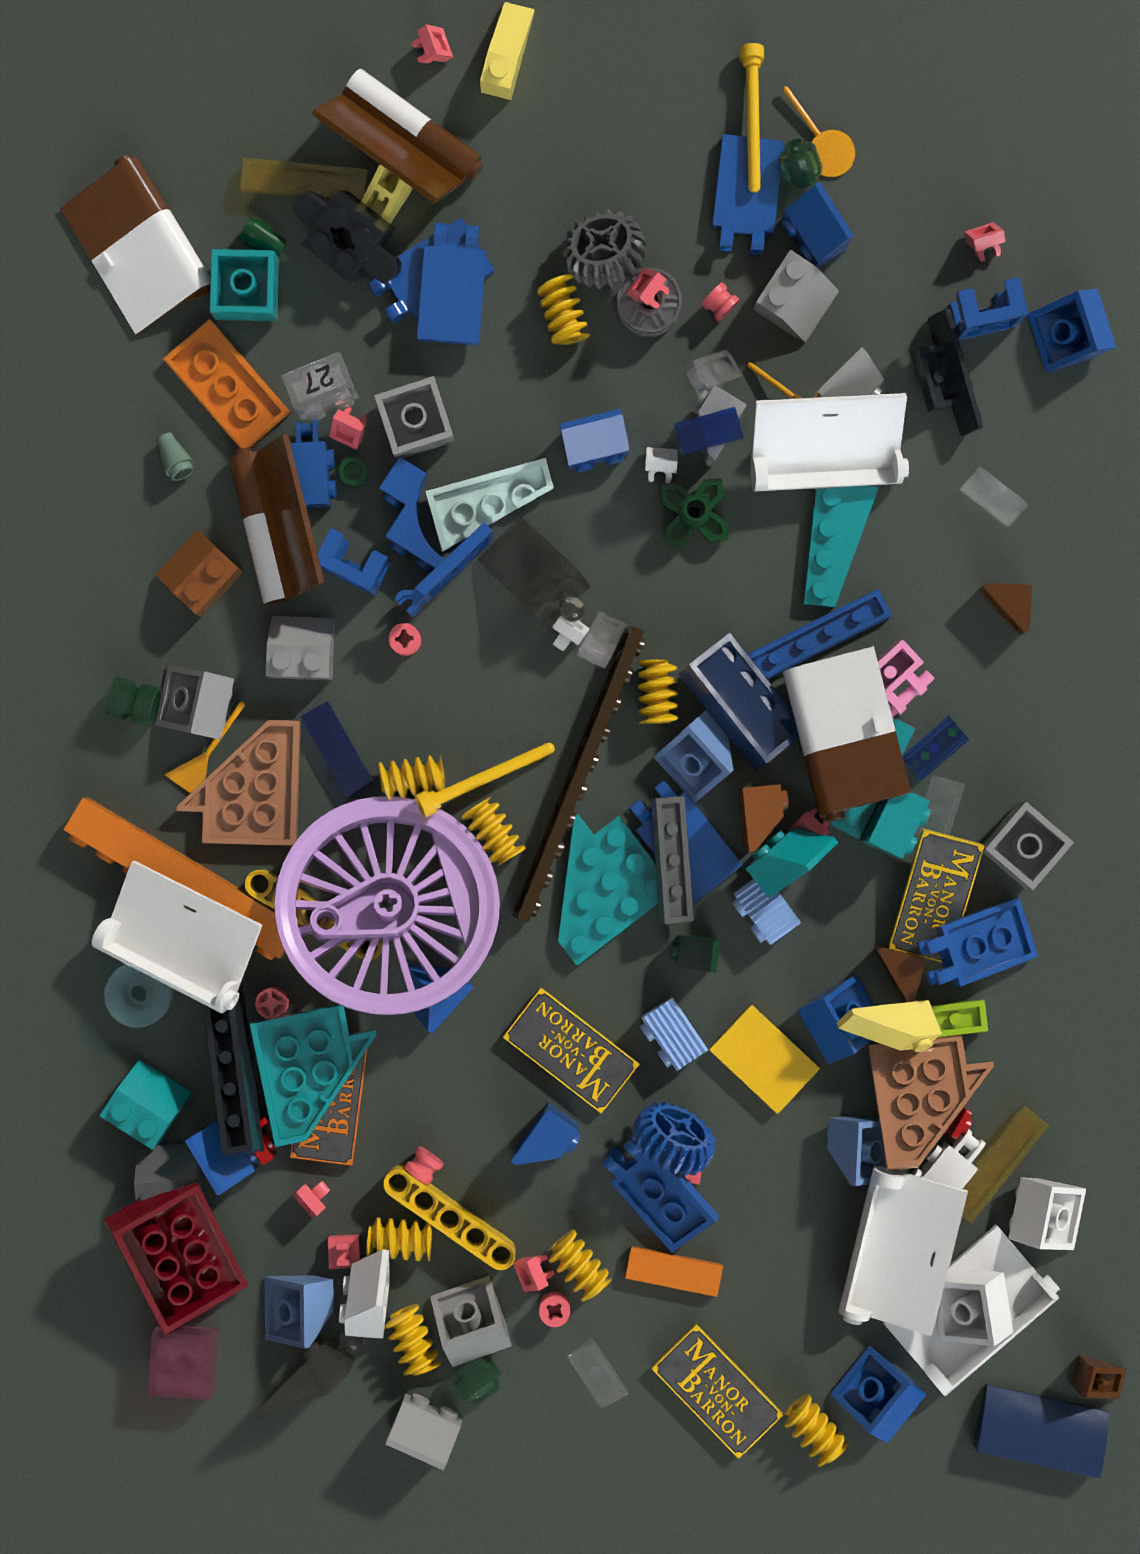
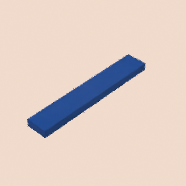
M876 589L747 655L765 678L769 679L892 617V614L879 589Z

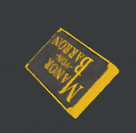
M922 828L889 940V949L942 962L939 952L930 955L928 953L920 955L917 943L937 937V926L964 916L985 847L983 844Z
M543 988L537 991L503 1036L505 1040L601 1114L639 1066L635 1059Z
M696 1323L651 1366V1369L738 1459L783 1416V1412Z

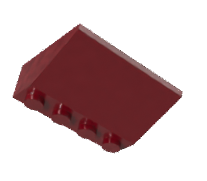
M197 1182L131 1203L103 1219L154 1320L164 1335L248 1286Z

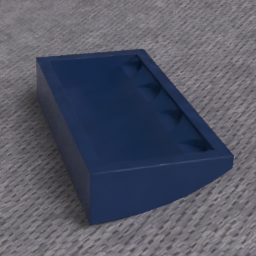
M731 633L727 634L678 673L755 771L769 763L799 738L792 710Z
M986 1384L973 1446L980 1453L1100 1479L1107 1443L1109 1411Z

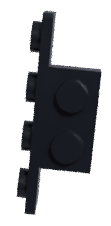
M949 308L943 309L928 318L935 346L919 348L911 352L927 411L931 412L952 407L961 436H965L983 428V423L951 310Z

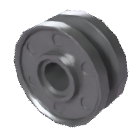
M641 268L635 271L634 277L627 276L624 284L621 283L617 293V313L622 324L631 333L641 337H657L668 332L677 322L682 307L681 291L676 280L667 272L657 268H648L659 272L666 279L663 285L669 289V294L666 295L658 291L654 298L660 305L659 308L645 309L640 302L633 300L626 294L643 270Z

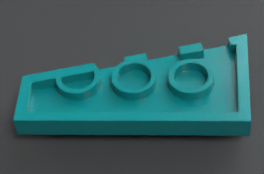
M879 487L815 488L803 605L835 608Z

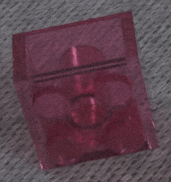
M157 1326L152 1332L148 1396L211 1400L217 1391L221 1328L180 1326L164 1335L160 1327Z

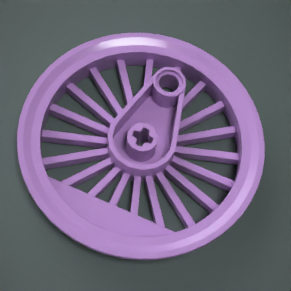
M387 796L359 799L339 806L317 819L302 833L290 849L278 876L275 892V918L282 946L297 972L316 991L331 1001L346 1008L370 1014L395 1015L419 1011L433 1006L457 992L473 977L486 959L493 944L499 920L500 900L496 876L487 854L474 835L458 820L441 809H437V813L424 818L418 809L415 799L394 796L392 799H388ZM387 823L385 873H381L367 827L369 824ZM394 823L414 827L397 874L392 873ZM360 827L373 871V877L369 876L341 834ZM424 830L431 834L434 845L406 879L403 877L420 832ZM334 839L364 882L360 883L321 853L320 850ZM437 855L441 869L413 886L414 881ZM314 858L353 888L347 890L306 875L304 872ZM444 877L447 888L418 896V893ZM300 882L337 895L327 902L296 900ZM450 897L452 907L420 906L419 904ZM383 902H388L389 906H393L391 912H387L386 908H382ZM296 910H314L310 917V925L298 928ZM418 914L455 916L459 929L419 916ZM325 917L331 918L335 923L332 928L327 930L321 929L317 924L320 919ZM415 924L462 940L466 952L461 959ZM409 931L453 964L454 967L440 978L409 934ZM312 934L318 941L326 943L310 953L302 936ZM401 937L433 983L415 990L401 945ZM390 940H393L407 992L387 994ZM365 941H371L354 986L350 987L337 980L336 977ZM378 941H383L380 994L362 991L360 989ZM343 942H354L330 973L326 972L315 961Z

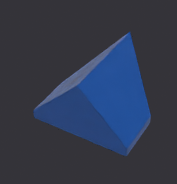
M407 963L415 990L433 983L421 965ZM432 966L440 978L451 970V968ZM468 981L447 999L428 1008L415 1011L414 1014L430 1033H433L474 987Z

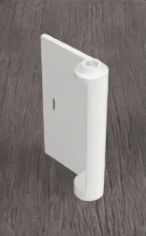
M906 393L756 401L750 466L753 492L902 484L904 477H908L909 474L907 458L903 459L900 451L907 402Z
M132 861L112 916L102 921L97 927L92 938V946L220 1013H224L227 1009L232 1010L238 1001L239 993L237 991L261 931L262 924L137 861Z
M873 1167L838 1311L844 1316V1321L854 1325H861L862 1322L868 1321L871 1317L922 1334L933 1335L968 1191L898 1170L887 1171L886 1167Z
M994 1225L950 1263L947 1276L974 1270L1004 1272L1013 1327L1011 1335L996 1346L940 1341L937 1320L932 1336L883 1321V1324L919 1364L944 1396H947L1059 1299L1056 1292L1060 1288L1048 1275L1042 1278L997 1225Z

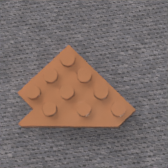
M268 720L177 806L176 811L203 812L202 843L294 845L298 836L301 721Z
M962 1034L938 1037L932 1042V1047L922 1052H915L914 1049L900 1051L883 1044L868 1045L886 1170L918 1168L993 1069V1062L967 1065Z

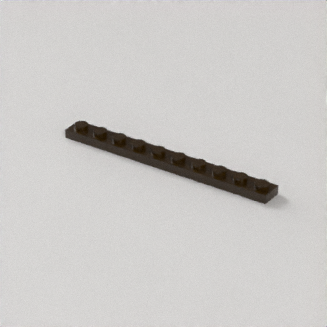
M630 626L624 630L512 915L517 919L529 923L531 916L535 917L540 909L541 900L538 898L542 888H547L553 874V871L550 870L554 858L558 859L563 851L564 842L561 840L565 830H570L576 817V813L573 812L577 800L581 801L586 793L587 784L584 782L588 772H593L597 765L599 755L596 752L599 744L604 743L609 735L610 726L607 724L611 714H616L620 707L622 697L619 694L622 686L627 685L632 677L633 668L630 666L634 656L638 657L643 649L645 640L642 639L644 631L636 627Z

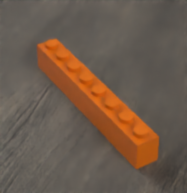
M82 798L63 829L71 834L68 838L69 840L83 848L88 844L98 850L95 855L107 863L112 864L113 861H116L123 865L122 871L125 874L128 873L131 862L137 861L262 924L255 944L258 946L256 952L269 960H273L274 957L280 959L284 956L285 950L278 934L275 909L252 897L244 890L94 800Z

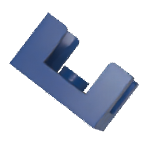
M1020 277L1006 280L1004 283L1006 290L996 293L993 297L995 307L980 311L975 292L972 288L956 293L957 302H950L948 308L951 310L959 341L1016 328L1028 315Z
M330 528L317 553L321 569L376 596L392 565L391 562L387 561L388 557L377 551H372L361 572L360 565L346 558L341 562L350 543L344 539L342 533Z

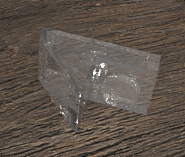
M728 349L693 360L684 366L687 376L699 398L704 390L710 393L714 385L723 388L742 377Z
M599 611L577 656L606 668L627 624Z

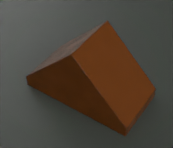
M986 583L978 589L1019 636L1025 634L1030 629L1032 585Z
M882 946L874 948L905 1003L914 1002L926 959Z
M1079 1355L1071 1385L1085 1398L1119 1399L1127 1368Z

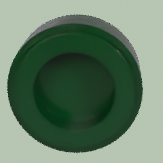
M346 457L338 466V477L346 487L359 488L368 481L369 468L360 457Z

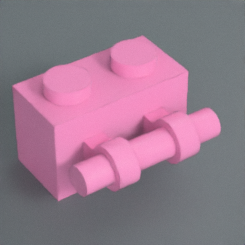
M903 639L895 641L877 658L893 718L896 714L901 715L907 709L906 705L917 695H923L928 690L927 686L934 680V677L927 670L919 677L913 673L924 662ZM906 681L909 686L897 697L893 691L902 682Z

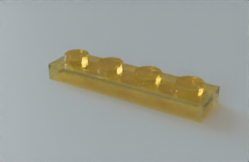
M243 157L240 188L242 192L295 197L305 192L315 191L326 200H330L334 193L348 190L361 201L367 190L368 170Z
M1023 1104L974 1166L978 1170L963 1188V1190L968 1191L962 1216L971 1224L1049 1127L1046 1122Z

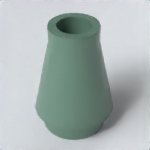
M172 433L162 434L156 439L166 476H170L172 481H180L194 472V467L192 466L194 463L193 459L177 442Z

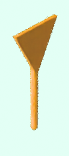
M241 701L226 721L221 739L244 708V702ZM214 738L203 754L164 775L191 793L206 779L209 756L221 740Z

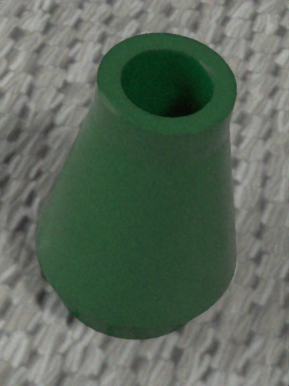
M249 217L239 236V239L245 242L244 246L257 250L275 251L278 258L288 242L261 219L255 220L252 217Z

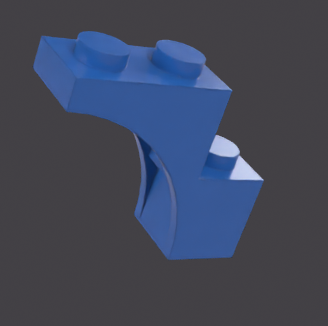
M399 457L380 486L381 492L385 494L383 500L397 509L400 505L404 506L387 533L386 538L391 542L389 548L405 557L406 553H409L417 558L415 564L418 567L431 573L445 559L438 555L427 543L419 524V499L428 477L425 472Z

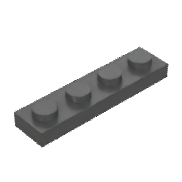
M685 796L652 798L651 808L660 924L692 922L694 918Z

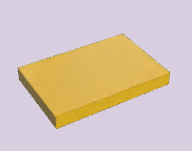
M752 1004L744 1010L709 1048L722 1063L777 1114L820 1069Z

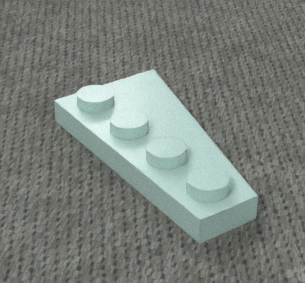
M546 458L425 491L442 552L469 537L482 523L485 522L487 525H490L553 489Z

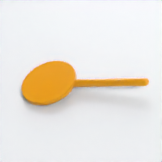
M787 86L783 87V92L815 135L809 148V161L813 169L825 177H838L846 173L855 159V147L848 135L838 130H826L820 133Z
M748 363L747 367L790 399L802 398L792 393L753 363Z

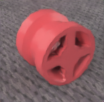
M721 282L704 299L701 306L705 310L710 309L714 313V318L721 322L736 307L740 299L736 295H731L727 291V286Z
M401 623L392 628L389 633V643L396 653L409 656L418 651L421 645V636L414 626L408 623Z
M272 986L266 988L256 998V1010L266 1019L280 1017L289 1007L288 994L279 987Z
M419 1146L415 1151L416 1156L414 1159L408 1161L404 1168L413 1177L429 1185L433 1180V1173L436 1170H440L444 1163L433 1153Z
M551 1291L542 1297L539 1305L541 1320L550 1327H559L568 1321L570 1302L565 1294L559 1291Z

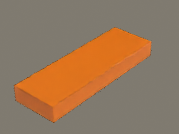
M631 1246L625 1278L717 1297L723 1264Z

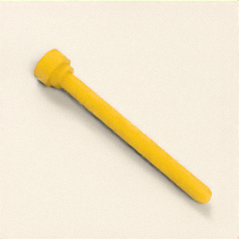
M748 43L740 46L739 59L743 64V68L746 69L748 189L750 192L756 193L761 187L758 68L761 67V63L764 61V46L758 43Z
M545 743L436 793L434 790L431 792L425 790L414 795L418 809L424 818L437 813V809L441 808L442 803L553 754L555 747L552 743Z

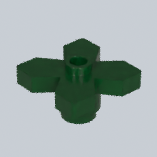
M721 478L703 480L693 495L680 483L661 485L662 506L678 515L665 528L666 546L668 548L685 546L695 530L709 543L725 542L728 540L727 521L711 511L724 498ZM690 509H697L700 513L699 518H692L688 515V511Z

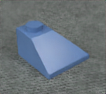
M707 710L653 757L694 803L733 771L728 736Z
M856 1116L829 1118L827 1129V1149L850 1185H869L873 1167H886L879 1119Z
M314 1275L264 1277L265 1340L303 1349L309 1348L334 1311L333 1279Z

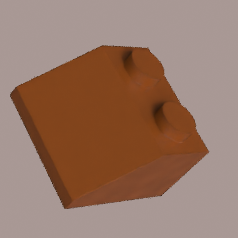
M197 529L155 575L188 608L202 618L243 574V571Z
M781 784L738 789L744 851H756L783 818V810L788 809L787 791H781Z

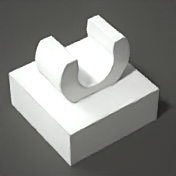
M647 447L645 470L648 471L649 482L654 481V474L657 471L666 474V483L671 482L672 473L677 471L678 450Z
M564 612L552 627L560 633L553 645L562 651L567 648L571 641L579 645L590 628Z

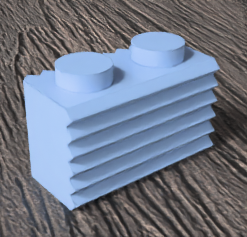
M753 878L732 893L736 898L732 902L733 906L742 918L745 915L750 917L754 923L750 929L760 943L766 940L771 945L801 923L779 892L768 898Z
M672 996L641 1016L644 1024L640 1028L650 1042L656 1039L662 1048L657 1053L667 1068L673 1065L678 1071L708 1050Z

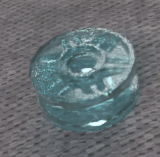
M126 964L116 969L109 977L104 990L105 1005L110 1015L120 1024L132 1028L147 1027L161 1019L170 1009L174 998V989ZM135 986H141L145 989L147 994L145 1001L140 1002L134 999L132 990Z

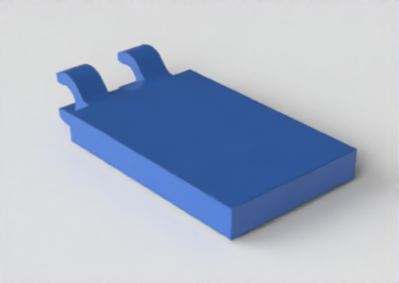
M723 134L712 229L721 230L719 251L731 252L734 233L751 235L749 255L762 256L765 235L773 236L775 229L784 141L760 138L761 187L758 192L752 193L748 189L747 137Z
M461 217L447 226L448 243L465 244L466 223ZM434 234L398 256L402 262V269L395 279L385 283H381L376 279L369 282L370 289L376 298L392 289L399 302L385 309L386 315L392 324L400 321L410 313L415 320H418L424 245L434 246ZM487 257L485 278L495 273Z
M435 223L434 246L424 245L417 341L479 346L487 254L486 250H478L479 226L466 225L465 244L447 242L448 224Z
M485 522L482 523L415 587L416 589L400 591L395 597L396 601L402 605L406 600H413L412 605L406 611L411 617L416 616L426 602L428 603L495 539L491 528Z
M665 781L660 782L654 787L661 798L677 797ZM683 792L679 796H685L692 902L696 903L743 864L689 796ZM638 800L629 807L643 824L636 831L655 854L652 812L650 813L644 804Z
M1019 897L1011 898L936 927L937 937L917 943L920 955L940 953L944 967L926 973L930 985L936 983L941 985L953 980L954 987H961L1038 957Z
M631 1135L628 1138L629 1141L624 1144L625 1150L633 1156L630 1160L626 1161L623 1151L619 1147H615L608 1152V1157L602 1163L615 1176L610 1182L665 1246L671 1252H674L714 1224L719 1215L679 1172L673 1175L670 1170H661L659 1165L651 1164V1160L648 1157L641 1156L642 1150L635 1147L636 1142L632 1139Z

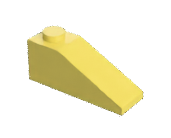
M504 2L480 79L481 93L508 100L512 99L535 12L534 9Z
M379 165L361 201L391 224L413 188L382 165Z
M929 1000L853 1008L837 1022L838 1029L900 1051L914 1049L915 1052L925 1051L932 1047V1042L942 1034Z

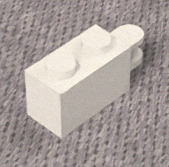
M969 1129L964 1136L960 1135L952 1146L948 1145L945 1141L941 1145L936 1144L926 1156L928 1161L922 1169L917 1168L911 1174L963 1189L978 1170L972 1162L984 1148L985 1142L982 1139L978 1141L971 1135L972 1131ZM963 1145L970 1150L965 1157L958 1153Z

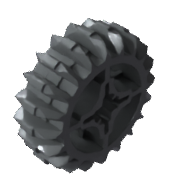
M609 209L605 214L601 215L596 210L594 217L589 218L585 215L583 223L574 222V230L567 231V239L563 241L562 256L567 271L574 276L578 283L584 282L587 288L595 284L599 290L604 284H608L613 288L614 282L620 281L624 284L626 276L634 277L635 269L642 268V259L646 258V239L641 226L632 219L631 215L625 217L621 210L613 215Z

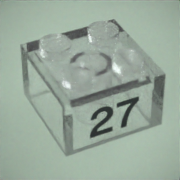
M340 351L281 375L295 411L302 421L307 419L309 422H312L314 419L320 420L326 416L325 412L334 408L344 410L347 407L353 406L355 404L354 400L359 398Z

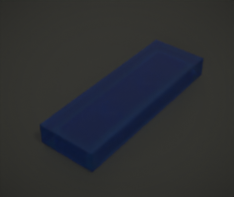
M329 701L300 716L347 798L374 783Z

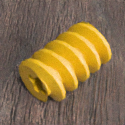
M572 274L552 278L537 289L538 296L545 297L540 303L542 308L548 309L544 313V318L551 321L547 328L549 332L555 333L551 337V342L557 345H569L590 337V334L580 333V330L587 326V322H577V318L583 315L584 311L573 309V306L580 302V298H570V294L577 290L576 286H567L566 284L574 278Z
M662 659L638 661V665L647 668L638 672L639 678L647 680V682L638 685L639 690L647 692L646 695L638 698V702L647 705V707L639 710V715L648 718L639 722V724H662L678 720V716L669 713V710L678 707L677 703L669 701L670 697L678 695L677 691L669 688V685L677 682V678L668 676L669 672L677 670V666L669 664L668 660Z
M441 754L438 763H435L432 756L428 755L426 765H423L420 758L416 757L413 767L409 765L407 759H403L402 766L399 769L394 760L390 762L389 770H385L382 762L378 763L382 792H385L388 799H392L393 796L395 797L396 791H398L401 798H406L408 789H410L414 796L420 793L421 787L424 791L427 790L428 792L432 791L433 786L436 787L437 791L445 788Z
M488 798L466 811L461 818L462 820L473 819L468 827L469 831L480 830L475 838L477 841L486 840L483 849L485 852H493L489 860L491 863L499 862V866L525 850L526 847L524 845L514 846L519 836L517 834L507 835L513 827L512 824L501 825L506 814L495 815L494 812L500 805L498 802L488 804L490 799Z
M380 1217L376 1218L373 1226L369 1225L367 1257L372 1255L374 1249L377 1252L389 1250L391 1259H396L399 1251H401L404 1260H408L411 1253L414 1252L416 1261H421L424 1253H426L430 1262L432 1228L428 1222H426L423 1230H420L416 1220H414L410 1229H407L404 1219L401 1220L398 1228H395L392 1218H389L385 1227H382Z
M570 1230L549 1247L547 1251L552 1250L553 1253L548 1261L550 1263L557 1260L561 1261L556 1271L558 1273L564 1270L569 1271L565 1282L567 1283L574 1279L577 1281L573 1291L576 1292L584 1289L585 1292L580 1299L584 1302L601 1292L611 1282L612 1278L606 1280L609 1274L607 1268L598 1270L601 1261L599 1259L590 1260L593 1254L592 1250L586 1249L581 1251L585 1242L583 1239L574 1241L577 1232Z
M418 1304L403 1307L392 1313L390 1320L384 1327V1329H395V1332L388 1337L389 1341H400L393 1351H404L405 1355L398 1360V1363H409V1367L403 1371L404 1376L420 1375L442 1364L439 1360L433 1361L438 1356V1352L436 1349H429L433 1344L432 1338L424 1337L428 1333V1327L419 1326L424 1320L423 1315L414 1314L419 1309Z
M805 1394L796 1399L785 1410L784 1415H787L788 1419L784 1423V1427L796 1426L792 1433L793 1438L804 1435L800 1446L803 1448L811 1444L813 1447L808 1455L814 1457L820 1454L821 1456L816 1464L818 1467H821L838 1458L847 1449L849 1442H844L845 1437L842 1432H836L837 1427L835 1424L828 1422V1416L825 1413H819V1405L817 1403L811 1404V1396Z

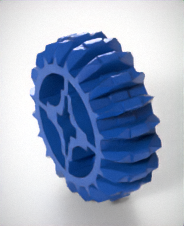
M664 1101L661 1104L653 1102L651 1106H645L644 1110L637 1116L632 1129V1139L636 1142L635 1147L642 1150L641 1156L648 1157L651 1160V1164L659 1165L661 1170H670L673 1175L679 1172L684 1177L688 1174L695 1176L708 1166L714 1156L716 1139L712 1136L713 1131L705 1127L706 1122L696 1117L697 1114H691L686 1108L681 1109L675 1103L670 1106Z

